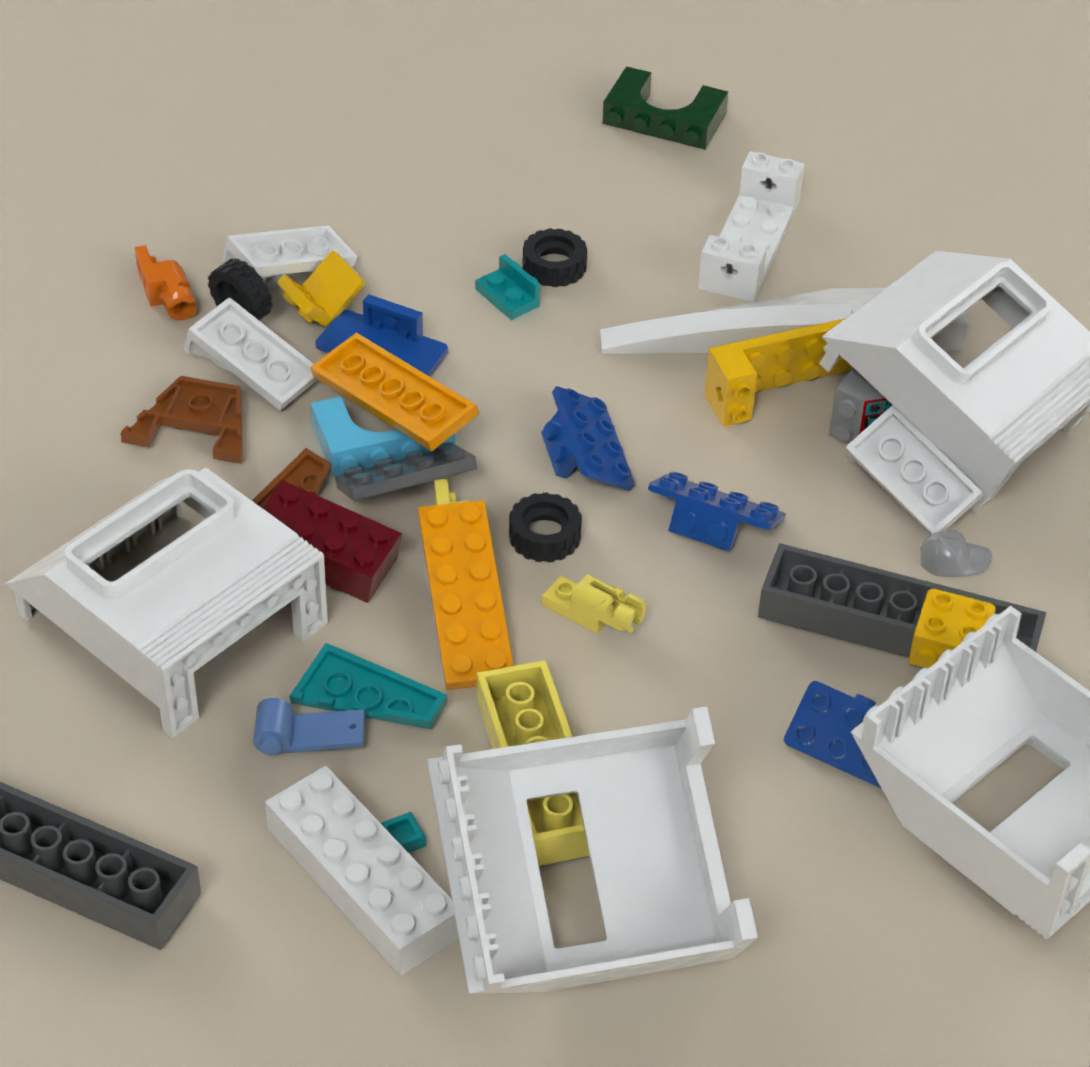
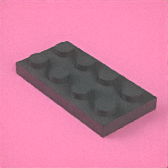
M449 442L442 443L434 451L426 453L422 450L408 452L405 454V458L393 461L392 458L381 459L374 462L375 466L365 469L361 466L347 468L343 471L344 474L335 476L338 490L353 501L478 469L476 457L473 454Z

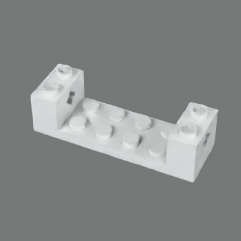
M749 152L742 166L739 196L720 236L709 235L701 252L698 289L755 302L800 201L805 163L769 156L761 152Z

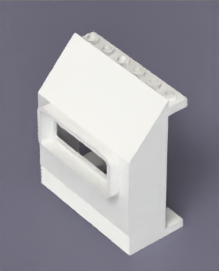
M934 251L822 336L827 344L823 348L826 353L819 364L827 372L833 369L839 357L846 360L979 486V489L983 492V497L971 507L975 513L995 497L1021 462L1061 428L1066 433H1069L1090 413V331L1016 263L1008 258ZM982 299L1013 329L965 368H962L931 338Z
M206 467L198 470H182L172 477L162 479L5 583L14 590L18 614L25 620L32 618L31 610L36 608L160 708L163 732L172 739L199 719L193 673L290 602L293 633L302 642L328 624L323 553L314 548L312 544L309 545L307 540L304 541L302 537L299 538L296 532ZM181 501L206 518L116 581L109 582L93 570L94 567L103 570L105 568L104 562L108 566L112 564L111 556L119 550L123 549L128 553L130 545L133 548L137 547V538L148 532L153 536L156 534L155 528L159 531L162 530V521L171 515L177 519L183 516Z
M1009 606L999 615L993 614L977 632L972 631L968 633L961 644L952 651L950 649L946 650L930 668L921 669L913 681L904 688L902 686L896 688L889 699L883 704L870 708L864 716L863 722L850 732L901 825L1013 915H1018L1019 919L1024 920L1026 925H1030L1038 934H1042L1044 939H1049L1090 902V691L1016 638L1022 613ZM1023 745H1031L1064 770L991 832H988L953 804L955 800Z
M707 706L693 708L684 720L462 754L461 744L445 747L442 757L427 759L469 994L548 992L731 960L736 958L758 938L750 898L734 900L731 903L701 768L702 761L715 745ZM576 793L606 940L557 949L553 943L526 801Z

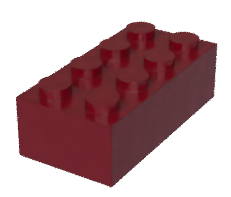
M284 480L279 483L262 507V509L296 532L299 538L302 537L304 541L307 540L309 545L312 544L314 548L323 553L326 585L366 603L370 601L397 560L401 532Z

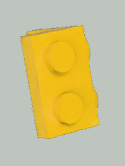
M332 251L303 285L286 274H283L277 284L285 291L282 296L293 306H299L297 312L309 323L315 320L327 328L333 319L339 316L365 285V281L337 252Z
M938 589L928 590L913 636L908 663L927 669L930 668L946 650L950 649L952 651L960 645L968 633L972 631L977 632L981 629L987 620L995 614V606L988 602Z

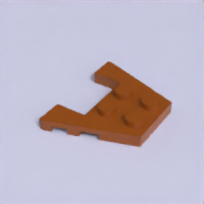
M180 376L156 398V404L150 410H143L137 416V422L131 427L126 426L120 433L122 443L144 447L150 446L160 425L180 430L186 429L203 432L208 435H219L212 449L213 459L241 463V387Z

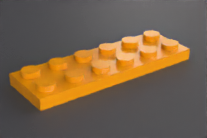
M358 333L353 334L310 367L313 377L430 451L436 449L479 415L476 404Z
M485 500L418 507V519L445 689L477 687L478 672L514 666Z

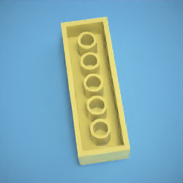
M546 660L477 673V703L492 749L573 737ZM576 793L526 801L539 866L589 856Z

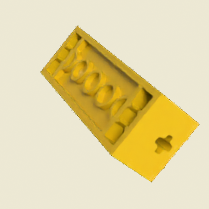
M844 319L709 348L704 395L722 426L725 427L752 420L755 392L851 371L853 367L841 357H839L833 369L829 372L819 364L826 353L823 348L827 344L822 336Z

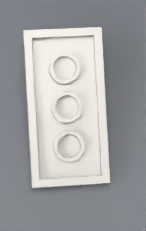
M329 225L229 235L226 237L222 264L232 258L233 260L237 258L240 261H245L256 270L264 282L267 278H271L270 282L266 284L270 290L279 286L277 282L283 274L314 272L332 251L337 252L350 266L356 265L358 256Z
M230 297L188 329L184 345V351L187 354L192 353L210 359L220 368L232 372L279 411L284 409L318 380L312 375L310 367L313 363Z
M893 405L845 447L848 459L852 463L858 462L930 535L946 530L983 497V492Z

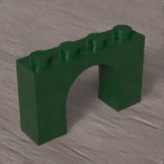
M626 66L603 102L602 124L706 150L727 113L729 91L703 85L693 102L686 107L670 110L661 109L646 102L650 96L652 72Z

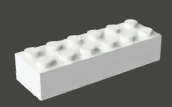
M327 766L320 768L265 801L267 829L400 977L459 939L452 899Z

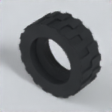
M549 228L543 231H536L535 234H531L524 241L522 269L532 277H535L542 286L565 287L571 283L578 282V279L584 276L587 267V247L585 241L578 234L576 235L569 230ZM560 254L569 259L554 262L542 259L541 256Z
M233 258L229 259L208 276V287L216 306L230 297L259 321L271 312L273 303L271 302L272 297L268 286L256 270L245 261H240L237 258L234 260Z
M543 492V494L534 493L529 497L521 498L520 502L515 503L513 510L510 511V544L518 554L523 555L528 560L532 559L535 562L547 561L548 563L555 560H563L566 556L572 555L580 545L581 512L578 511L577 505L573 504L567 497L563 498L559 494L554 495ZM549 520L560 524L561 531L555 534L542 535L530 531L529 525L535 521Z

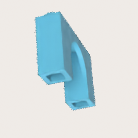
M342 397L310 403L312 428L325 459L332 463V476L344 474L343 471L350 467L361 466L363 469L375 466L374 462L381 459L392 458L393 461L403 459L406 453L422 450L424 453L430 452V450L397 429L388 432H372L358 427L351 420ZM455 434L443 443L451 442L455 445Z

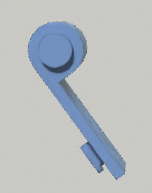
M279 698L264 699L257 705L253 744L258 750L267 755L363 747L366 713L364 709L294 715L291 705L285 700Z

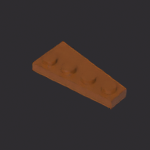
M305 448L252 501L262 508L282 480L318 496L331 473L332 463Z

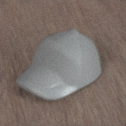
M948 529L933 533L924 540L920 547L922 567L935 576L977 575L984 572L991 563L992 554L988 548L967 543L963 534L957 530Z

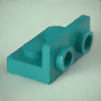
M506 254L499 256L498 270L475 280V289L510 320L539 307L541 287L538 280L529 275L517 262H514Z

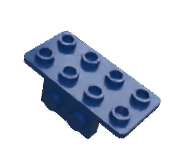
M370 294L363 300V315L350 310H344L333 319L315 341L316 349L329 353L353 334L358 333L430 376L448 353L447 344L423 336V312Z
M556 386L552 391V395L558 411L541 431L556 476L567 478L578 465L580 473L585 477L628 491L632 490L635 482L624 456L623 448L616 435L615 427L607 411L606 404L597 397L591 398L579 394L573 389Z
M669 472V474H665L650 482L648 486L649 491L676 500L668 531L726 551L733 549L740 521L765 530H771L784 521L786 515L784 512L778 511L779 507L769 502L757 504L748 501V496L733 491L727 494L718 491V486L712 483L699 482L697 484L688 481V476L678 472Z
M812 681L784 736L785 744L882 789L850 732L863 722L866 713L876 703L860 694H856L854 698L821 682Z

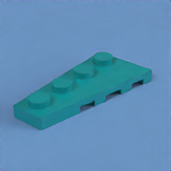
M325 643L289 696L292 704L329 711L364 709L365 717L426 729L433 727L448 703L447 694L328 643Z

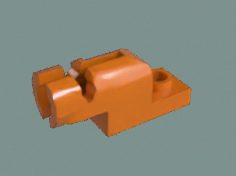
M146 245L134 247L137 271L150 307L163 304L168 315L175 320H186L193 317L197 310L194 304L196 301L186 274L178 262L175 260L157 262L155 256L149 255Z

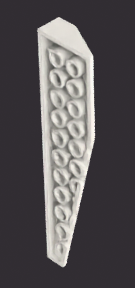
M831 288L600 329L601 354L708 353L709 348L847 318L885 288ZM965 312L931 338L944 351L963 349L968 324Z

